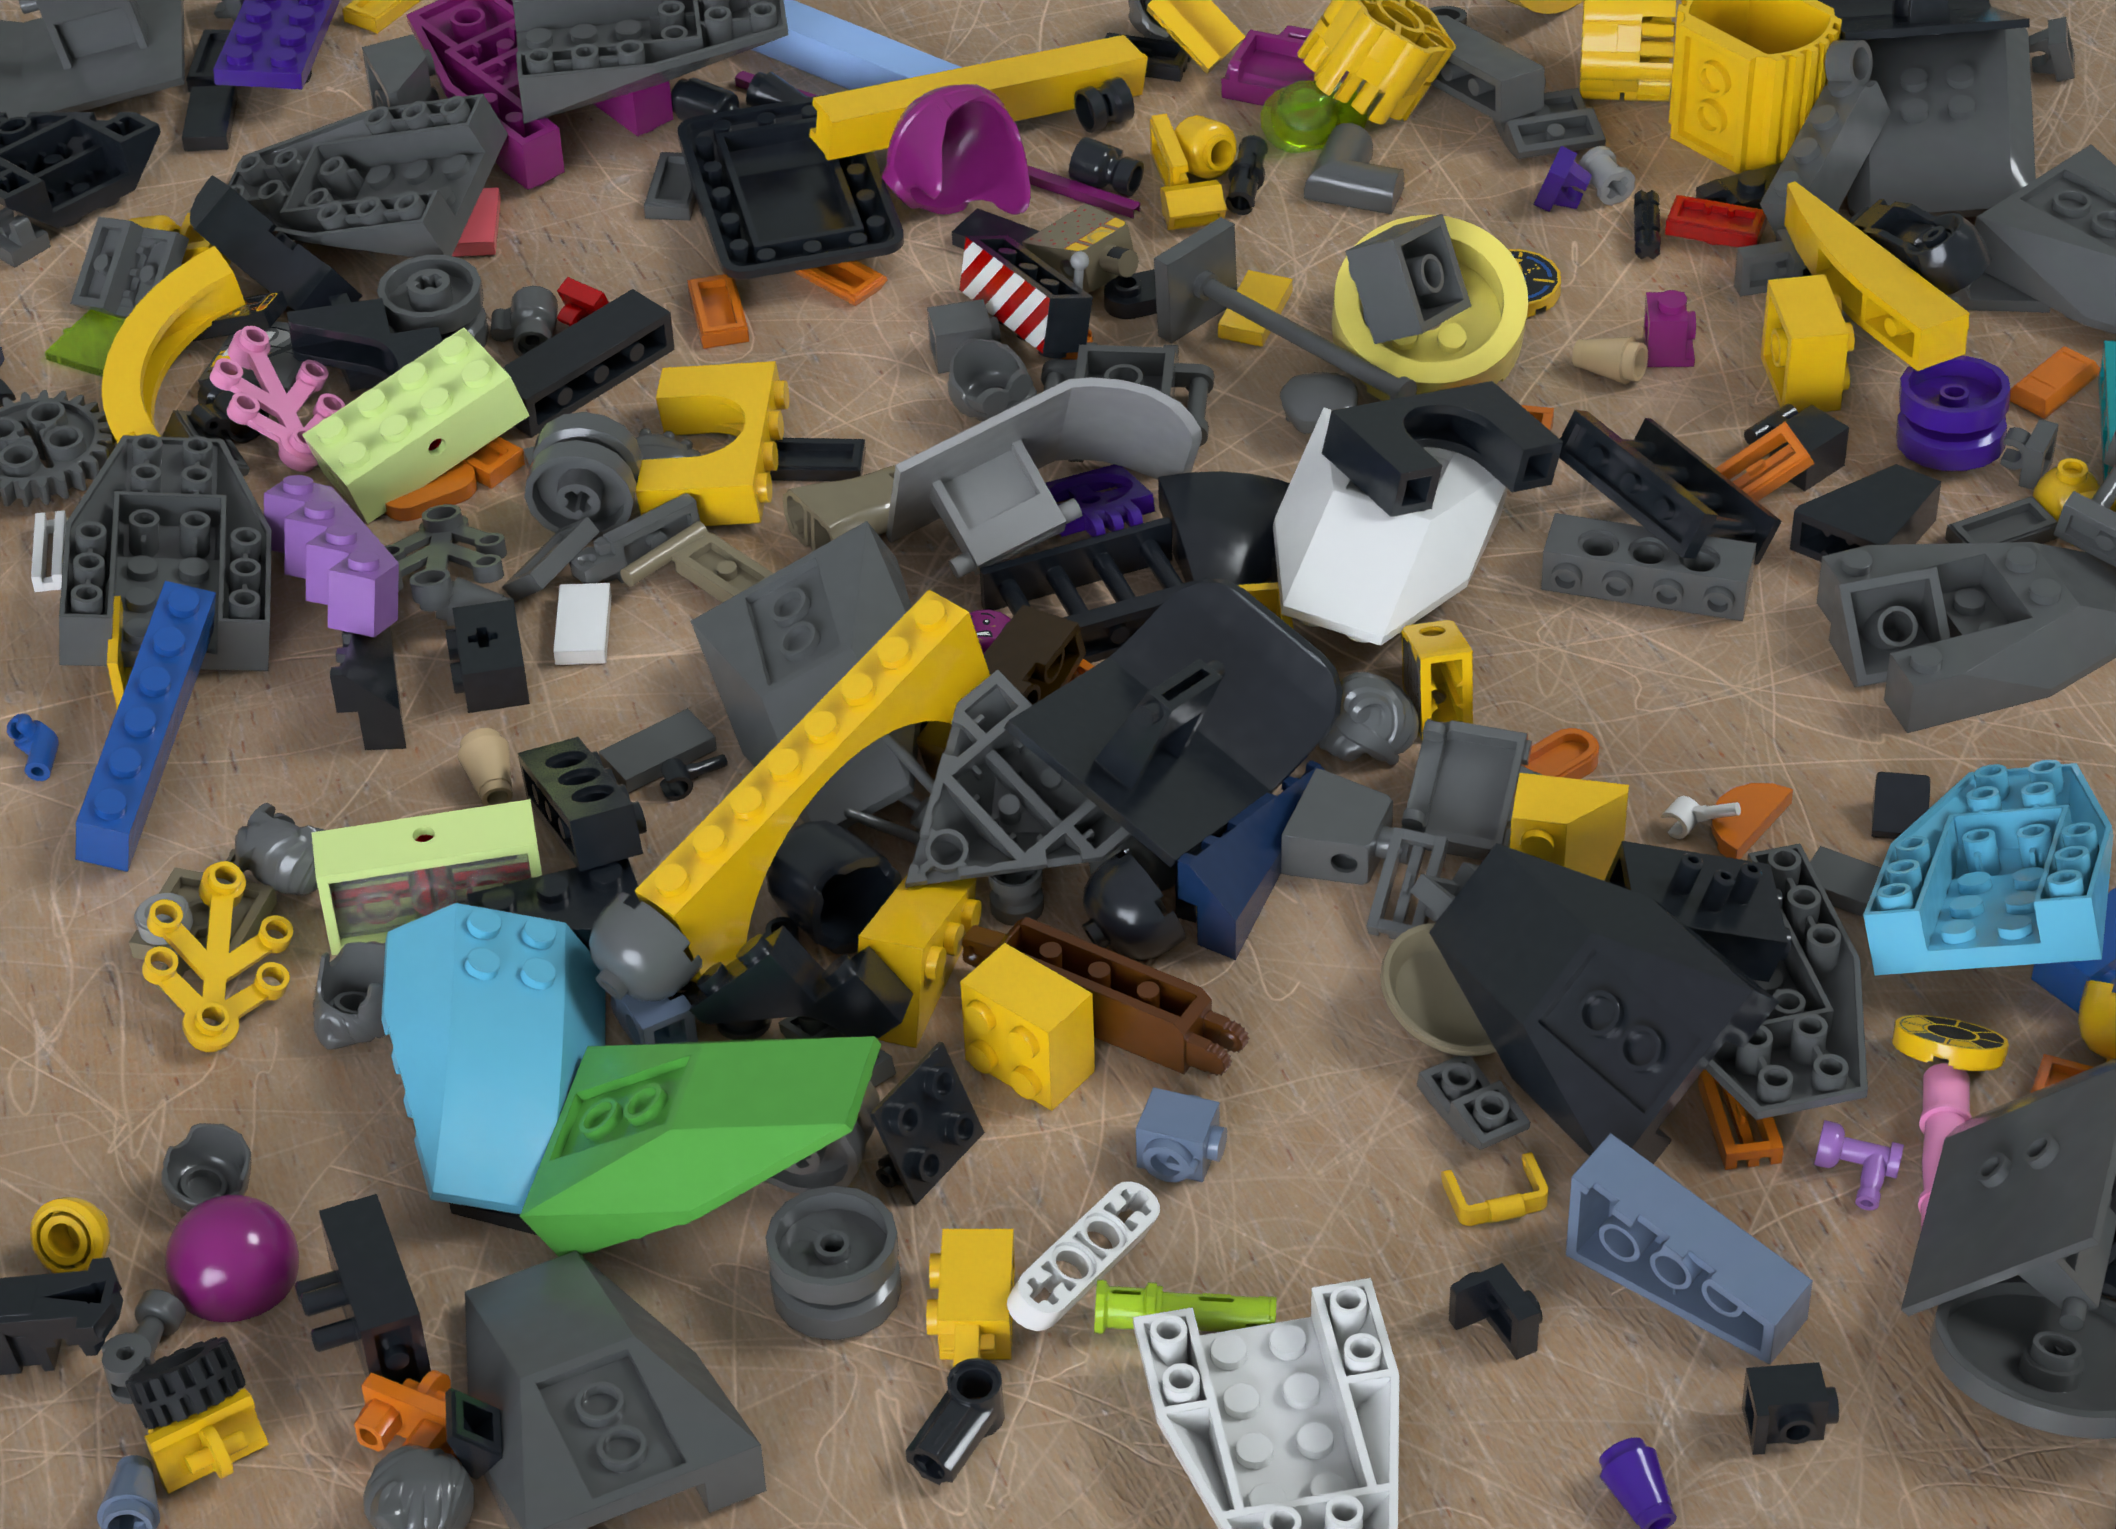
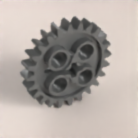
M42 390L36 399H31L27 392H23L20 401L16 403L7 397L3 398V407L0 408V496H2L4 506L11 505L16 499H22L24 507H29L34 498H41L42 502L48 505L51 501V495L58 494L66 500L69 499L68 489L72 487L82 491L87 490L85 479H95L114 450V443H116L109 428L105 412L99 411L98 403L95 401L85 404L84 395L81 394L68 401L66 391H61L55 398H49L47 390ZM24 428L27 429L31 437L29 435H25ZM40 459L43 461L46 460L48 468H45Z

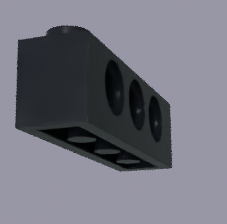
M579 737L517 753L527 800H531V806L580 871L643 854L640 834L647 832L643 810L638 801L631 802L624 784L617 785L612 769L610 767L604 769L597 751L591 752Z

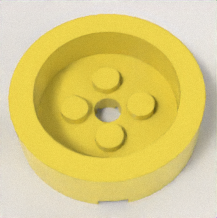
M1435 215L1409 216L1388 222L1368 233L1356 245L1395 225ZM1444 216L1471 307L1442 322L1438 328L1428 330L1423 334L1374 344L1370 328L1364 320L1363 306L1356 284L1349 273L1347 256L1339 269L1335 284L1332 311L1333 343L1397 378L1406 376L1412 379L1417 384L1416 395L1493 381L1495 384L1500 380L1503 382L1519 357L1528 312V291L1523 272L1516 259L1497 238L1484 229L1461 219ZM1361 381L1367 386V392L1382 401L1390 400L1389 395Z

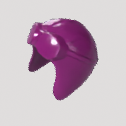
M977 84L948 85L933 89L918 97L900 116L889 142L887 164L881 178L890 190L909 208H921L933 213L946 215L963 211L972 201L984 200L994 203L998 208L1012 215L1021 214L1027 210L1030 204L1031 189L1024 146L1016 123L995 93Z

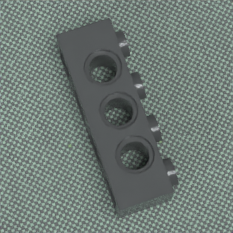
M1555 513L1543 550L1541 590L1743 621L1753 582L1757 543L1707 536L1696 559L1682 558L1644 526Z

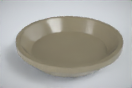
M1436 923L1418 925L1403 932L1394 940L1386 952L1380 971L1381 988L1384 998L1398 1022L1421 1042L1445 1053L1458 1056H1482L1496 1052L1429 933Z

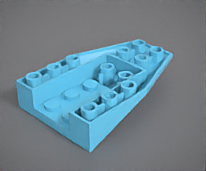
M2042 760L2024 768L2007 769L1999 764L1980 767L1975 772H1969L1890 844L1863 914L1874 975L2102 960L2114 835L2110 821L2077 763L2061 764L2057 760Z

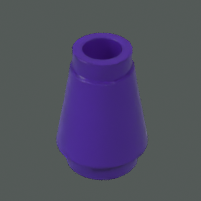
M1638 1437L1622 1440L1605 1450L1599 1458V1463L1602 1467L1600 1479L1634 1522L1639 1525L1640 1529H1668L1672 1526L1677 1516L1672 1509L1673 1505L1656 1450L1652 1447H1647L1644 1440Z

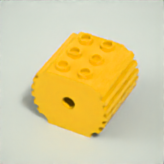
M1682 0L1677 9L1669 110L1670 138L1736 174L1783 162L1824 86L1828 84L1825 73V57L1830 44L1840 40L1842 19L1835 16L1834 8L1818 0Z

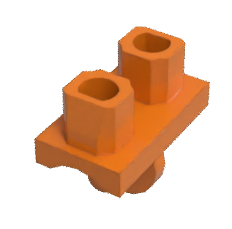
M432 1370L423 1377L420 1383L408 1378L404 1381L403 1385L372 1372L361 1385L365 1406L354 1423L357 1440L361 1445L379 1452L387 1447L395 1435L406 1438L402 1447L419 1445L430 1449L441 1448L444 1452L452 1454L458 1459L448 1444L446 1437L445 1392L451 1388V1380L447 1374Z

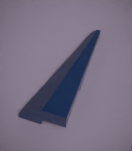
M1310 760L1306 764L1305 773L1300 779L1289 776L1283 780L1281 787L1283 792L1279 795L1264 794L1228 821L1226 832L1221 838L1209 835L1202 840L1201 849L1203 851L1197 856L1184 853L1178 859V899L1197 906V945L1233 960L1237 959L1281 874L1282 833L1315 769L1325 770L1321 764Z

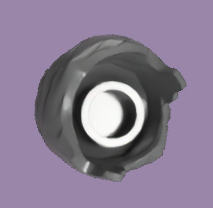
M375 941L347 943L331 962L329 953H324L321 956L313 1000L314 1032L319 1042L327 1050L371 1042L375 1038L386 1036L381 1021L385 943Z
M419 1445L403 1446L388 1453L375 1465L363 1495L364 1514L376 1529H464L470 1523L474 1506L473 1484L466 1469L454 1455L444 1452L441 1448L430 1449Z

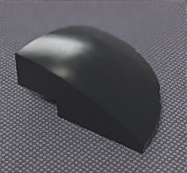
M1223 471L1188 472L1158 477L1159 509L1163 518L1169 517L1172 522L1173 555L1185 582L1208 577V579H1226L1236 585L1259 584L1271 577V559L1275 556L1273 523L1290 483L1255 474Z

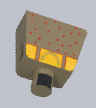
M1083 204L1022 242L1023 247L1071 282L1074 281V268L1071 266L1070 258L1075 252H1085L1089 257V265L1084 269L1083 290L1087 293L1097 290L1117 276L1128 278L1138 268V255L1133 250L1130 231L1126 222L1089 204Z

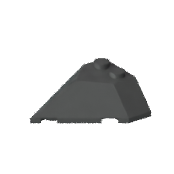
M996 670L956 705L945 752L942 753L919 833L920 839L913 863L909 868L905 887L1102 861L1132 836L1004 728L1008 720L1031 707L1032 704L999 670Z

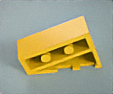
M906 875L858 937V953L870 946L913 993L902 1023L877 1040L917 1048L963 950L962 938L973 925H979L982 904L980 900L975 899L976 878L905 887Z

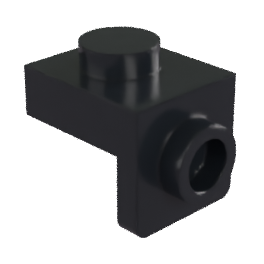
M1503 1263L1482 1272L1467 1274L1460 1281L1451 1285L1449 1322L1455 1330H1460L1486 1319L1516 1360L1537 1351L1539 1324L1543 1320L1541 1307L1534 1294L1529 1290L1523 1291Z

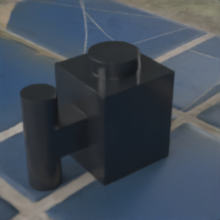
M1786 404L1744 432V438L1750 445L1786 421L1815 463L1789 481L1803 491L1808 490L1845 466L1849 427L1813 405L1798 413L1793 405ZM1788 442L1770 452L1769 457L1788 445Z

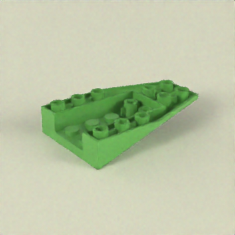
M875 1036L587 1046L520 1217L558 1257L573 1251H577L581 1255L595 1253L602 1248L621 1242L640 1239L647 1234L673 1226L686 1225L852 1132L858 1119V1113L868 1083L872 1077V1071L881 1043Z

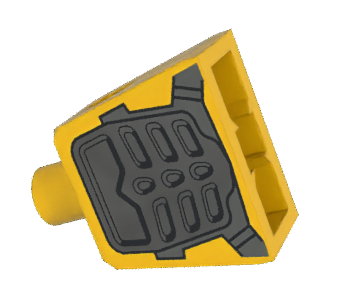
M1451 620L1406 625L1402 628V684L1404 692L1414 703L1418 714V734L1421 742L1423 740L1424 724L1427 719L1437 722L1453 720L1473 724V651L1455 622ZM1432 691L1444 694L1446 697L1445 701L1437 704Z

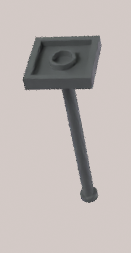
M1220 217L1154 258L1158 336L1171 344L1228 308L1390 396V399L1416 395L1417 384L1412 379L1406 376L1397 378L1237 292L1234 223Z

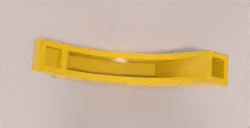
M216 246L193 257L155 285L128 315L116 334L106 358L101 389L103 409L116 444H118L123 435L139 436L151 434L161 437L154 424L155 403L162 381L171 365L197 336L212 326V321L246 305L233 270Z

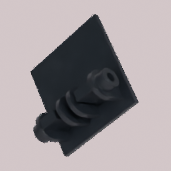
M938 1042L869 1113L888 1152L878 1161L879 1169L876 1171V1177L888 1188H892L896 1184L904 1186L912 1204L915 1205L922 1200L985 1133L943 1042Z

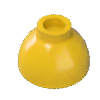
M2067 458L2061 460L2057 467L2052 468L2040 478L2032 496L2058 522L2063 506L2073 491L2077 493L2097 491L2100 485L2093 474L2088 471L2086 463L2079 459Z
M62 1197L49 1201L37 1210L31 1222L30 1240L34 1253L43 1266L52 1273L87 1271L92 1259L104 1258L108 1250L110 1231L107 1217L95 1205L81 1198Z

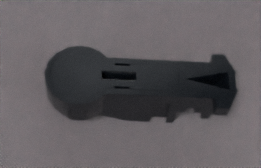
M1879 199L1870 208L1863 207L1848 220L1945 295L1954 294L1970 285L1985 272L1992 260L1991 252L1976 227L1958 213L1933 216L1910 203L1895 201L1889 206L1884 199Z
M110 1257L92 1259L87 1271L0 1278V1375L22 1373L23 1366L41 1365L44 1371H55L62 1339H65L68 1346L79 1345L86 1356L98 1355L107 1335L119 1320L123 1305V1298L120 1294L122 1288Z

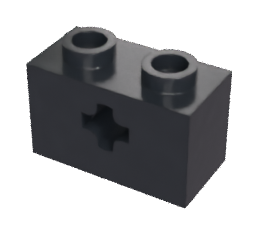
M514 599L452 608L455 629L445 630L450 660L460 659V662L450 663L454 693H465L468 713L530 704Z

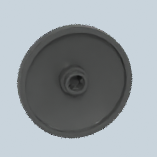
M2014 1276L1938 1305L1930 1333L1932 1354L1947 1378L1971 1399L2005 1418L2045 1432L2077 1438H2116L2115 1301L2101 1295L2099 1307L2087 1312L2084 1327L2079 1331H2070L2063 1328L2059 1323L2061 1309L2020 1276Z

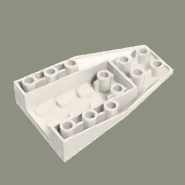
M1323 408L1273 523L1281 614L1295 618L1306 626L1323 627L1345 634L1356 642H1370L1381 646L1402 632L1403 627L1412 625L1467 587L1501 517L1508 488L1483 466L1465 455L1446 449L1423 447L1443 465L1432 509L1390 517L1331 461L1321 454L1332 411L1331 409Z

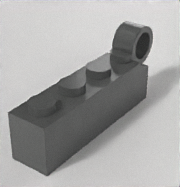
M1454 6L1430 8L1456 45V49L1431 85L1500 123L1544 109V88L1546 86L1544 66L1468 27L1465 10Z
M1836 40L1830 44L1827 50L1825 73L1828 84L1824 86L1760 202L1775 236L1776 230L1786 229L1784 223L1788 183L1796 181L1835 212L1838 211L1891 113L1877 80H1869L1873 59L1871 49L1864 40Z

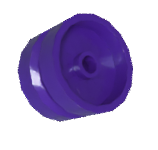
M1964 355L1920 371H1916L1911 366L1907 367L1900 377L1899 404L1901 411L1897 417L1896 431L1898 449L1906 458L1917 464L1942 471H1968L1985 467L1997 460L2006 447L2003 441L2007 434L2005 415L2009 410L2010 401L2009 377L1999 367L1983 359Z

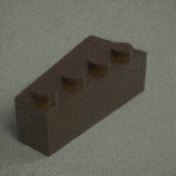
M1022 605L1013 618L1006 623L1001 633L983 655L990 675L999 670L1034 705L1069 683L1085 656L1086 650L1079 623ZM930 721L916 738L926 771L934 780L942 753L945 752L952 727L951 723Z

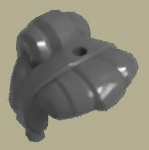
M1369 672L1349 674L1340 681L1343 690L1340 714L1326 737L1319 743V747L1346 762L1354 761L1364 753H1367L1378 761H1386L1389 765H1396L1399 761L1398 754L1410 748L1418 735L1419 719L1414 703L1400 686L1387 678Z

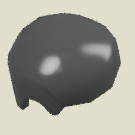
M199 1123L193 1125L187 1137L176 1146H169L163 1161L164 1168L161 1172L162 1187L170 1202L187 1212L205 1200L217 1196L245 1195L251 1173V1151L242 1134L225 1124Z

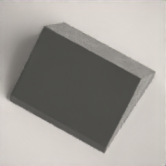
M1937 567L1835 585L1829 642L1854 687L1886 682L1890 653L1951 638Z

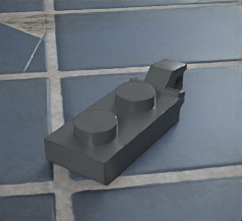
M684 493L603 534V537H598L593 542L594 547L584 548L569 562L572 575L584 584L598 583L602 580L609 582L616 579L624 583L620 575L621 569L696 521H700L696 500L688 493Z

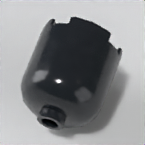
M827 820L806 822L791 829L779 847L766 873L768 892L780 909L816 944L826 947L834 954H848L858 951V937L902 882L901 874L892 867L886 857L849 830Z

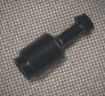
M698 78L680 79L671 92L673 112L682 121L694 116L740 109L738 96L734 92Z

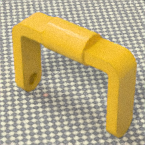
M1524 1153L1521 1156L1523 1169L1533 1192L1498 1197L1473 1205H1467L1451 1169L1442 1171V1184L1458 1221L1465 1226H1473L1525 1216V1214L1544 1210L1548 1204V1186L1533 1153Z

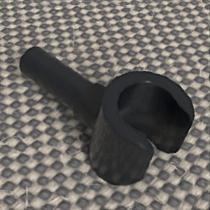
M724 754L688 765H685L682 760L677 758L666 760L661 768L664 779L660 783L665 797L671 801L684 799L693 789L692 779L726 767L728 765L727 758Z

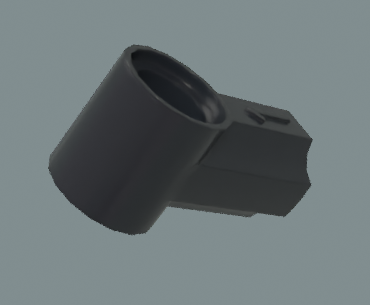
M980 1358L966 1359L957 1363L950 1370L947 1378V1392L906 1449L907 1462L916 1468L921 1477L938 1485L942 1482L952 1483L981 1440L994 1434L1002 1426L1005 1415L1001 1373L997 1366L988 1360Z

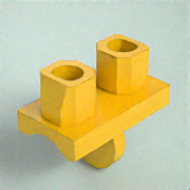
M246 1388L239 1390L232 1396L226 1397L225 1401L212 1405L199 1414L190 1415L185 1420L174 1421L164 1427L158 1426L154 1429H148V1435L144 1436L162 1487L168 1494L214 1471L218 1477L223 1479L234 1473L233 1462L269 1445L258 1420L252 1395Z

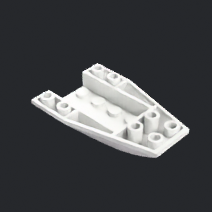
M1371 1278L1312 1287L1311 1317L1205 1335L1199 1334L1193 1307L1133 1317V1327L1157 1424L1218 1529H1398L1399 1372Z

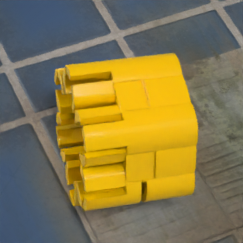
M1332 0L1297 54L1299 58L1305 59L1303 63L1315 72L1314 80L1317 81L1315 83L1316 86L1328 96L1331 95L1345 72L1349 71V74L1334 95L1336 100L1343 103H1348L1363 79L1366 80L1351 105L1357 112L1364 115L1379 93L1382 94L1368 120L1383 125L1389 117L1396 120H1408L1456 49V45L1439 23L1437 16L1426 6L1415 0Z
M1583 0L1579 91L1583 99L1620 100V93H1624V101L1669 102L1673 63H1670L1669 60L1673 58L1674 41H1671V38H1674L1675 22H1672V17H1676V0Z

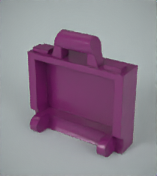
M1288 25L1279 35L1249 30L1228 63L1225 76L1221 78V98L1322 118L1349 71L1345 72L1331 95L1328 96L1316 86L1315 83L1317 81L1314 80L1315 72L1310 70L1303 63L1305 59L1299 58L1297 54L1312 29Z

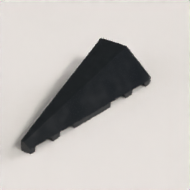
M391 626L376 637L343 631V647L337 648L336 662L340 663V666L331 667L330 680L337 713L358 712L365 750L406 749Z

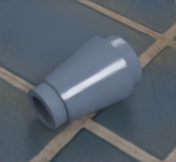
M129 1455L117 1463L116 1470L97 1512V1521L101 1529H157L160 1522V1513L153 1465L147 1458L139 1455Z

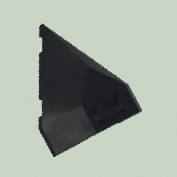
M0 112V204L56 228L75 225L82 219V216L99 208L115 205L121 197L135 191L161 133L159 124L136 112H119L116 117L110 120H97L94 112H30L27 117H12L9 119L6 112Z

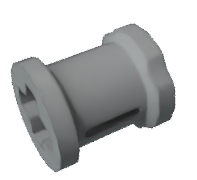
M1597 146L1583 155L1579 165L1592 175L1589 184H1593L1597 188V196L1604 204L1611 206L1621 203L1633 192L1635 176L1629 169L1620 167L1616 163V155L1609 147Z

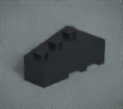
M628 858L583 871L574 867L467 894L468 905L565 922L589 951V939L593 924L601 911L617 893L624 892L630 894L624 904L634 909L640 903L635 893L638 883Z

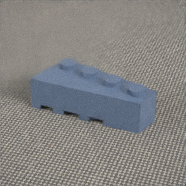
M1611 1133L1571 1177L1566 1256L1768 1364L1774 1361L1807 1321L1812 1279Z

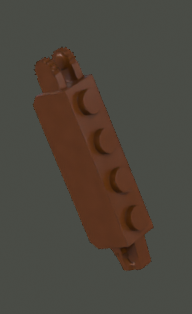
M1029 917L1018 920L1007 934L973 925L962 938L963 961L975 968L1002 944L1006 943L1093 994L1094 1038L1181 1074H1185L1192 1066L1204 1072L1208 1071L1211 1075H1222L1231 1066L1230 1063L1232 1062L1230 1059L1231 1055L1227 1052L1232 1051L1235 1053L1237 1051L1239 1053L1248 1043V1032L1245 1031V1028L1240 1023L1238 1024L1235 1020L1231 1021L1228 1017L1212 1011V999L1203 988Z

